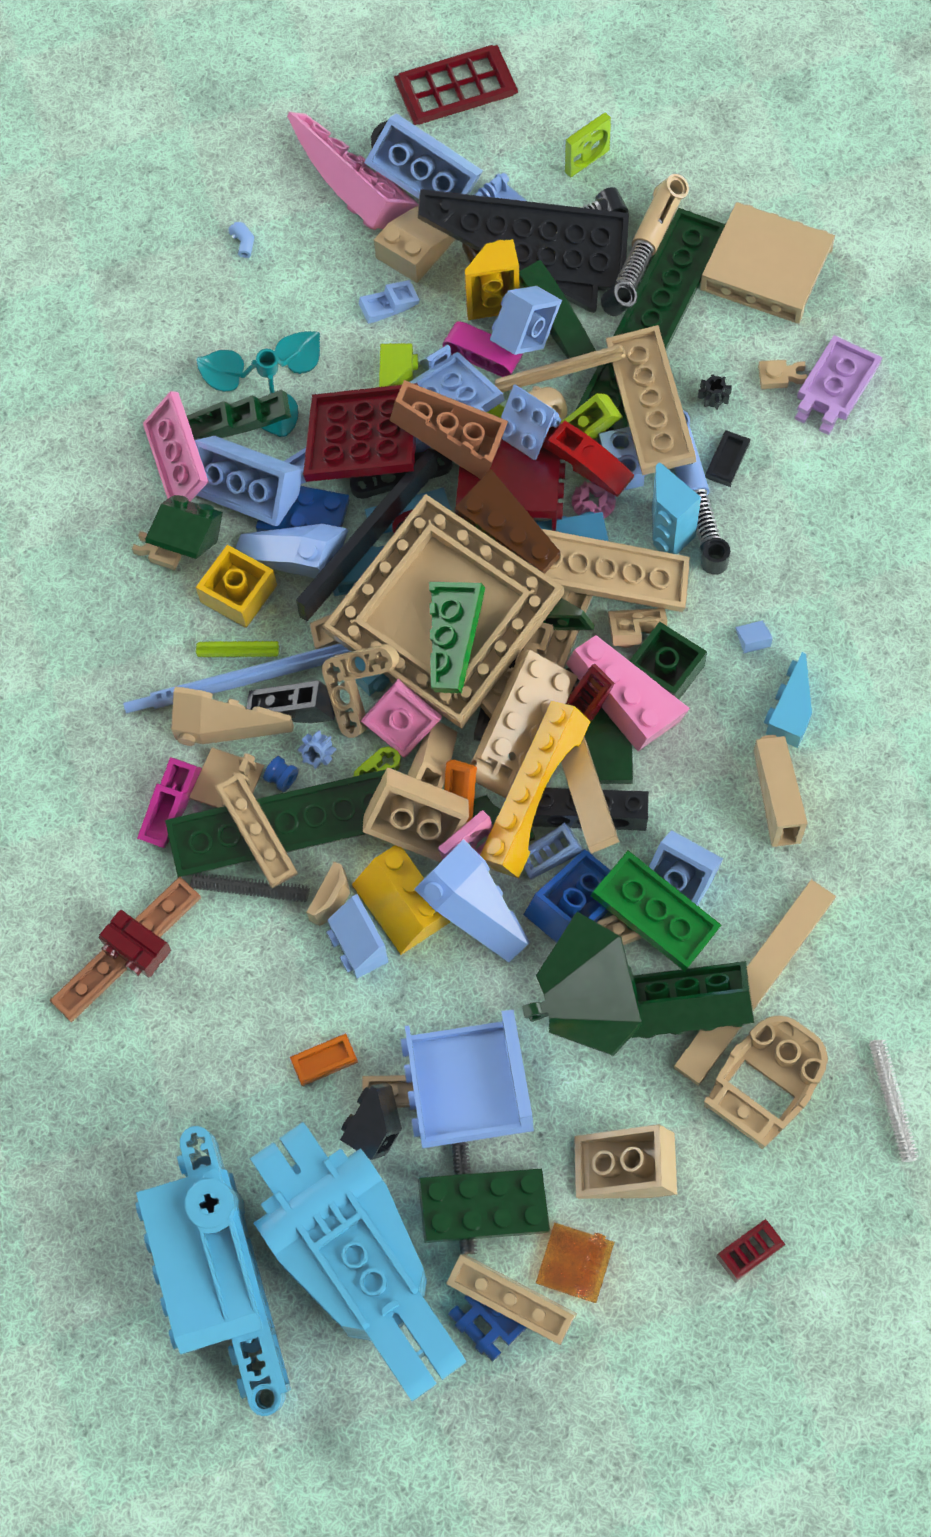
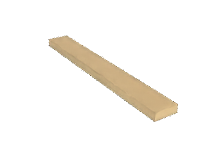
M812 879L747 966L753 1011L836 898L834 894ZM725 1026L717 1027L711 1031L700 1030L674 1065V1069L699 1086L742 1027Z

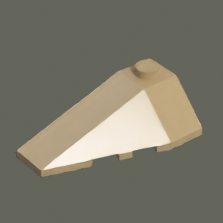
M176 686L174 688L171 730L175 740H178L183 745L194 746L195 743L210 744L293 732L294 725L290 715L262 707H253L252 710H249L243 705L238 704L239 701L229 699L228 702L224 703L212 699L213 693Z

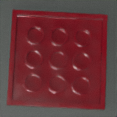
M402 385L312 394L303 471L305 481L312 482L414 471L416 437L390 421L394 403Z

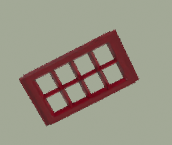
M489 45L404 71L394 76V81L413 125L427 123L508 98L518 93L516 84L498 45ZM488 58L493 70L477 74L473 62ZM467 64L472 77L457 81L452 69ZM447 71L452 83L436 87L431 75ZM496 76L501 88L486 93L480 80ZM426 77L431 89L415 93L411 81ZM475 82L480 95L465 99L460 87ZM455 89L460 101L444 105L439 93ZM434 95L439 107L423 112L418 99Z

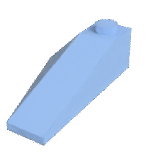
M315 524L244 533L240 535L235 549L271 569L315 578L341 549L348 530L326 524Z

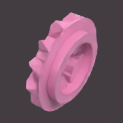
M584 481L581 486L576 487L572 496V506L578 515L585 512H603V517L606 518L613 512L616 504L613 494L593 482L587 483ZM590 492L594 497H599L598 507L593 501H588Z

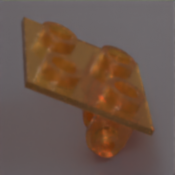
M554 1222L535 1284L597 1303L615 1242L607 1240L606 1236L599 1233L592 1235Z

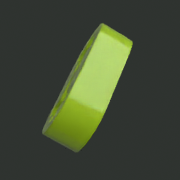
M382 747L354 771L353 777L385 770L387 767L398 771L401 766L399 752L393 747ZM386 756L387 758H390L393 756L392 759L394 764L390 765L386 763L381 768H379L383 764L382 757Z

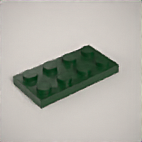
M542 1168L420 1177L418 1179L424 1243L543 1234L550 1231Z

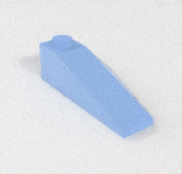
M463 839L414 890L435 911L507 962H510L530 942L514 912L508 909L503 900V892L499 885L496 886L488 872L490 868L486 861Z

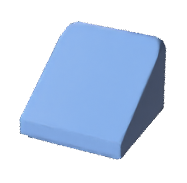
M446 345L422 359L420 364L428 371L451 356L450 346Z
M763 620L735 628L743 653L771 647L773 639Z

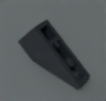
M319 680L251 690L248 694L246 709L252 710L253 707H262L290 715L292 721L298 723H318L335 719L327 687Z

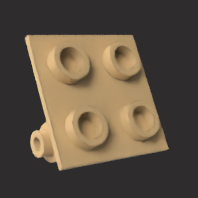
M211 747L189 799L215 808L224 807L225 804L215 786L241 772L253 793L265 765L254 762L255 757L245 753L243 757H239Z

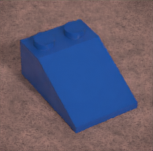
M584 849L535 893L523 915L557 943L576 912L597 922L609 911L590 895L611 870Z

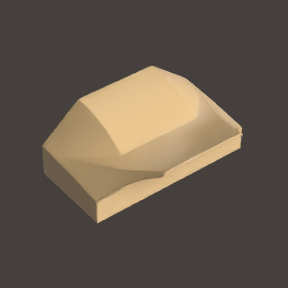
M333 862L306 912L309 921L321 926L327 923L328 919L345 904L350 895L347 875L341 864Z

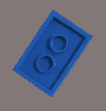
M300 486L299 496L278 526H274L258 520L256 530L260 532L315 524H326L342 528L350 501L349 495Z

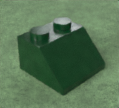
M181 495L171 496L161 503L147 533L145 543L197 559L217 543L223 512L215 510L209 504L190 502L188 498Z

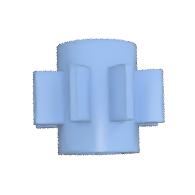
M320 730L313 737L307 734L302 739L304 744L298 748V751L302 752V762L313 765L315 769L321 762L324 765H328L332 760L330 755L336 751V748L332 747V737L321 734Z

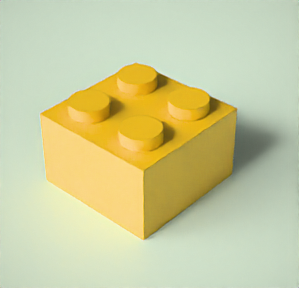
M227 544L197 584L196 590L202 604L247 628L277 587V582L273 569Z

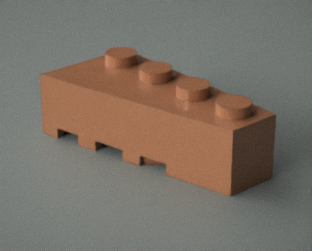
M405 380L395 400L390 417L391 422L479 479H482L490 470L508 423L505 419Z

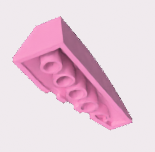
M288 113L287 117L295 134L313 165L327 184L347 204L348 210L359 215L367 227L373 230L377 228L384 229L390 221L419 205L397 184L379 172H374L364 163L366 160L364 157L348 152L349 146L343 141L329 137L331 132L307 114Z

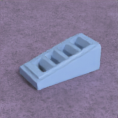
M564 823L529 845L530 855H534L539 865L534 868L528 858L524 870L528 877L533 879L580 854L583 848L571 828ZM564 837L569 844L566 848H564L560 841ZM554 843L559 853L554 854L549 845ZM544 849L549 859L544 861L539 850Z

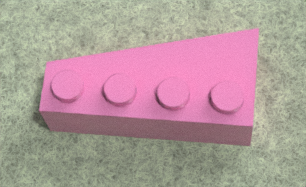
M597 635L574 649L566 663L572 672L578 676L579 680L583 678L590 666L595 663L615 683L602 708L637 751H640L678 724L690 709ZM594 676V679L603 687L604 684ZM590 683V686H591L597 693H599V691Z

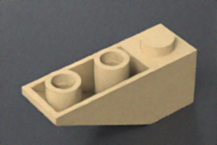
M438 722L423 738L407 775L442 789L445 783L446 762L452 760L458 732Z

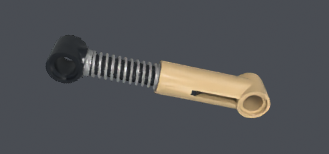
M672 174L655 187L653 191L654 198L635 234L630 254L617 280L601 296V306L608 315L618 316L635 304L637 300L635 288L650 257L656 253L680 201L689 192L688 183L683 176Z

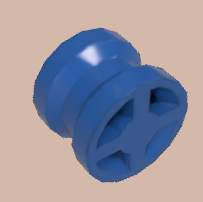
M277 756L267 766L263 780L267 783L276 784L279 791L285 792L296 780L299 769L294 765H287L285 759Z

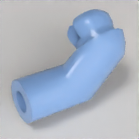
M235 222L230 225L229 234L230 236L233 235L234 239L238 238L240 240L238 255L250 258L254 235L244 223Z

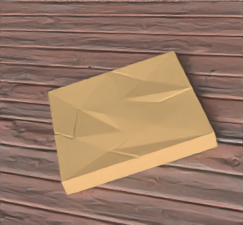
M425 494L323 624L322 628L327 635L351 652L384 644L393 646L399 654V663L394 669L383 674L394 682L399 679L438 713L462 729L562 598L564 587ZM429 582L482 583L485 587L462 694L434 692L431 688L430 654L432 653V641L430 640V629H432V616L430 615L429 603H432ZM381 655L374 659L375 663L380 661L388 662L387 656L383 657Z

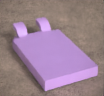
M834 335L798 392L797 398L802 401L797 408L798 413L795 416V420L805 423L812 409L824 414L822 418L823 423L819 431L829 435L838 417L846 421L878 369L882 357Z

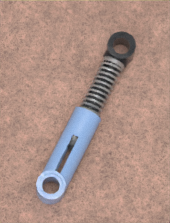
M683 410L697 462L675 467L674 469L676 476L701 496L696 530L702 553L701 566L707 573L718 575L727 569L731 552L728 542L721 539L720 533H718L719 529H717L718 526L716 520H714L715 516H713L714 513L708 499L710 490L690 429V417ZM716 554L719 555L721 558L715 559L712 558L710 555Z

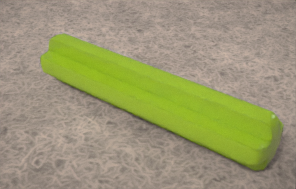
M209 641L196 643L197 657H277L280 652L278 641Z

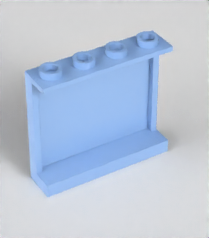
M514 1010L501 1011L502 1022L411 1035L409 1025L405 1026L406 1038L401 1039L403 1057L409 1056L410 1064L404 1065L406 1082L413 1083L414 1091H408L410 1110H417L418 1118H412L414 1137L421 1138L422 1148L534 1131Z

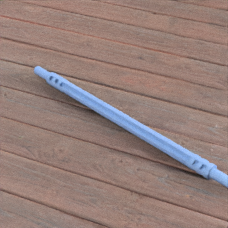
M339 643L176 687L215 694L323 665L325 660L335 655L351 651ZM175 686L151 692V696L124 702L126 714L150 707L158 709L173 705Z

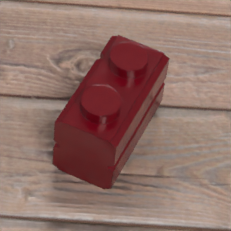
M119 910L110 924H107L98 937L103 944L101 949L113 959H116L118 956L126 961L124 966L136 976L143 973L148 978L151 977L160 963L171 952V948L166 941L123 910Z

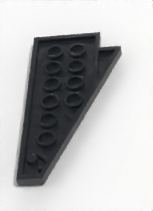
M420 189L418 219L478 252L487 243L513 239L519 271L541 260L566 299L588 312H596L598 290L608 291L617 280L626 262L629 213Z

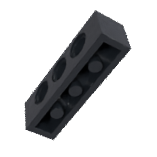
M545 787L536 809L532 826L559 827L566 823L570 828H582L570 789ZM602 790L615 830H647L649 791Z

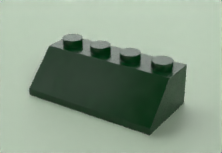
M746 961L688 968L685 972L680 969L633 975L638 994L636 998L643 1023L632 1038L641 1037L647 1039L661 1034L671 1033L679 1035L686 1031H711L717 1027H742L746 1024L754 1023Z

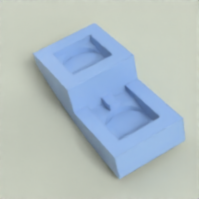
M406 280L387 284L384 292L361 296L358 304L367 323L370 324L404 312L419 304L420 300L411 281Z

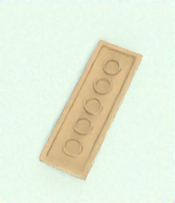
M659 326L606 338L607 347L621 344L624 348L625 358L612 362L642 476L655 473L656 465L659 462L667 469L697 462Z
M542 529L560 550V558L545 575L563 586L564 590L683 612L686 608L690 557Z

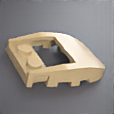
M771 1016L759 1022L749 1032V1035L740 1044H736L730 1052V1056L718 1074L709 1097L707 1096L704 1101V1107L715 1112L758 1144L759 1148L763 1149L800 1113L812 1098L811 1096L820 1082L828 1062L827 1051L823 1042L817 1035L790 1017ZM744 1061L794 1097L780 1118H777L729 1082Z

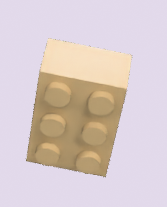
M387 767L364 813L363 832L441 862L442 857L438 848L465 825L469 817V800Z

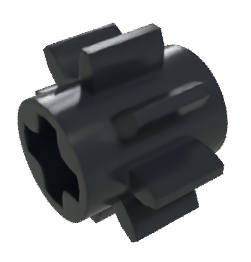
M711 374L707 381L701 380L698 398H704V407H715L718 410L722 403L729 404L732 386L726 385V377Z

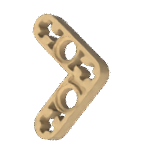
M384 644L335 655L323 663L322 674L339 729L344 736L354 738L364 733L367 729V726L361 722L366 713L355 679L383 674L394 669L399 663V654L393 646ZM381 655L388 658V662L380 661L375 663L374 660ZM356 657L364 660L366 665L364 671L356 667ZM333 666L339 667L340 672L334 671ZM342 680H344V683L337 685L338 681L341 682ZM341 689L349 693V703H345L341 700ZM352 707L353 711H349L346 713L345 710H348ZM350 720L351 722H356L357 727H355L354 725L351 726Z

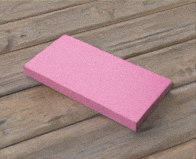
M170 391L143 422V426L167 499L174 495H181L188 498L191 502L209 481L179 393Z

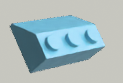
M660 462L655 468L652 498V541L658 551L678 554L696 537L701 496Z

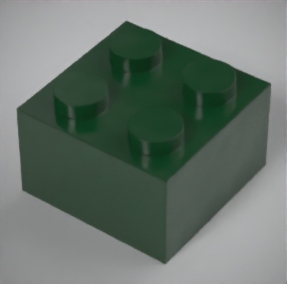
M659 621L629 661L677 699H680L704 668L707 651Z

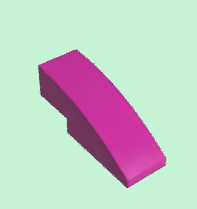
M169 758L161 783L156 784L137 839L166 848L169 836L165 820L183 815L190 800L191 792L202 770L201 767L176 758Z

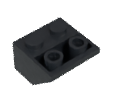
M388 1083L371 1085L370 1088L366 1087L357 1100V1103L360 1104L354 1115L350 1114L341 1128L344 1133L340 1140L356 1151L361 1148L370 1160L386 1156L402 1129L392 1086Z

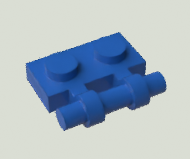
M467 1295L464 1299L472 1308L465 1314L457 1305L448 1314L456 1322L455 1327L461 1333L465 1332L476 1344L475 1349L480 1354L485 1353L492 1362L501 1354L500 1350L493 1344L499 1337L509 1346L527 1329V1327ZM479 1316L492 1328L486 1335L473 1323Z

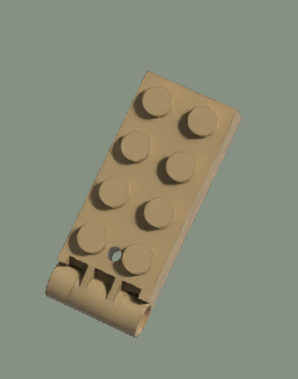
M532 650L520 652L474 757L470 762L471 765L477 766V784L507 798L551 701L566 704L577 680V675Z

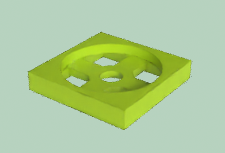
M606 112L565 140V173L570 178L610 151L611 117ZM599 141V145L591 150L592 146ZM581 153V157L574 162V158Z

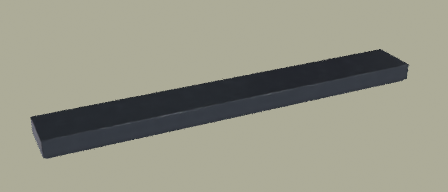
M428 448L414 463V471L407 472L296 599L300 618L308 621L394 522L396 517L400 515L437 472L438 461L436 451Z

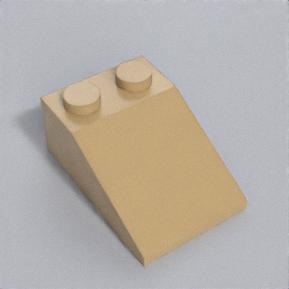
M418 206L390 221L374 239L375 255L378 260L418 283L456 239L418 219Z
M657 1124L575 1136L576 1198H654L677 1195L675 1133Z

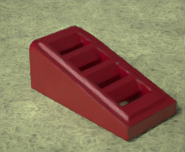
M594 663L570 694L566 704L575 706L591 721L599 712L615 683ZM594 676L604 684L603 687L594 679ZM590 683L599 691V693H597V692L590 686ZM586 690L595 698L594 700L586 693ZM582 697L590 704L589 706L582 700Z
M765 1219L719 1252L716 1258L736 1283L786 1244ZM764 1230L774 1245L769 1248L758 1234L759 1232ZM751 1238H754L764 1252L761 1255L750 1243L749 1240ZM743 1244L754 1257V1260L751 1262L739 1248ZM735 1252L745 1266L740 1269L730 1254Z

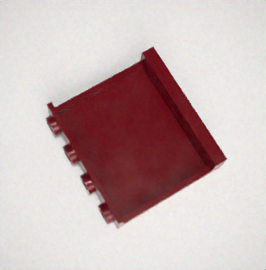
M501 439L490 469H492L532 518L552 519V531H556L557 519L562 520L563 503H558V499H564V483L559 482V479H565L566 463H560L563 459L541 447L537 460H533ZM461 466L459 467L456 506L481 480Z

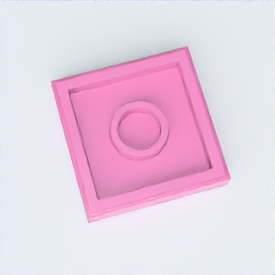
M397 679L366 713L361 722L405 758L441 720L442 715Z

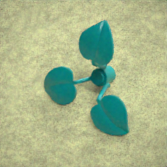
M304 331L282 338L277 343L275 351L271 349L260 350L257 353L256 360H252L251 365L244 372L242 357L232 350H218L208 355L197 357V367L205 382L213 389L222 392L235 390L239 386V377L245 378L256 368L257 373L261 377L268 378L271 394L275 392L273 376L278 371V364L281 367L287 365L290 371L298 374L307 373L316 367L320 358V333L317 331ZM287 394L291 418L262 427L263 430L278 437H285L293 431L298 420L299 410L297 402L290 394Z

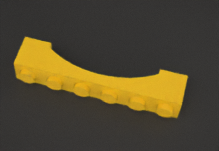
M551 701L480 854L487 865L497 872L519 878L531 853L528 850L530 832L543 791L565 755L574 746H580L590 724V721L575 706Z

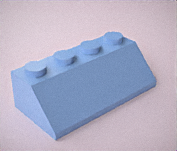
M397 113L388 119L364 162L418 199L420 189L469 195L483 172L482 169Z
M217 436L195 440L209 481L196 496L278 526L299 496L303 468Z

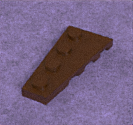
M492 469L484 475L455 507L457 515L544 574L560 558V550Z

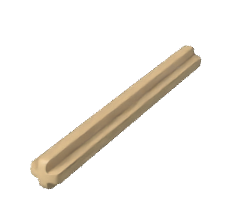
M619 344L501 377L495 380V386L501 392L512 390L514 384L524 387L625 358L624 348Z

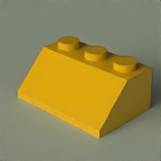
M513 239L487 243L464 270L468 321L498 316L502 308V299L507 291L519 289V263Z
M394 845L374 858L352 883V887L397 951L402 955L449 924L450 920L435 911L414 890L424 877L405 850L400 846Z

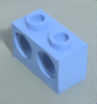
M626 427L599 433L598 443L634 474V478L624 490L644 486V476L646 475L642 476L630 428Z

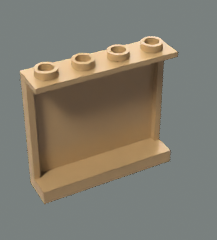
M736 202L702 274L700 290L799 324L803 317L805 305L826 258L832 252L835 235L825 230L809 227L798 221L780 217L775 213H768L751 205Z

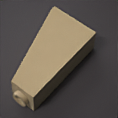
M776 735L763 736L756 740L754 755L771 846L801 844L807 826V818L785 736L777 737Z

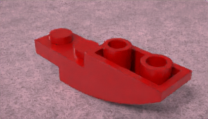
M564 420L558 427L549 428L542 447L570 463L573 471L614 496L618 497L634 478V474L613 454L569 422Z

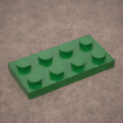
M629 850L590 895L684 972L722 926Z

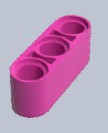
M461 321L455 322L442 343L443 347L446 345L450 346L451 355L459 352L471 364L501 377L511 375L523 356V353L514 355L490 340L492 334Z

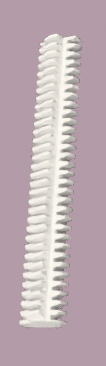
M886 1039L873 1040L869 1046L871 1047L870 1050H872L871 1054H874L872 1055L873 1061L877 1065L875 1068L877 1069L876 1072H878L877 1075L880 1076L878 1079L880 1080L879 1083H881V1090L884 1091L882 1094H884V1101L887 1102L885 1105L888 1106L886 1109L890 1113L888 1116L891 1117L889 1119L892 1121L890 1123L893 1124L892 1128H894L893 1131L895 1132V1139H897L896 1143H898L901 1161H916L919 1155H915L918 1153L917 1151L914 1152L917 1148H913L915 1144H912L914 1140H910L913 1136H909L912 1132L909 1133L908 1131L911 1129H907L910 1126L906 1125L909 1121L905 1122L908 1117L904 1118L907 1113L903 1114L906 1111L902 1110L905 1106L901 1107L904 1102L900 1103L903 1100L899 1099L902 1096L898 1095L900 1091L897 1092L900 1088H896L898 1085L895 1084L897 1080H894L896 1076H892L895 1074L892 1073L894 1069H890L893 1065H889L892 1063L888 1062L891 1058H887L890 1054L886 1055L889 1050L885 1051L888 1047H884L887 1043L883 1044Z

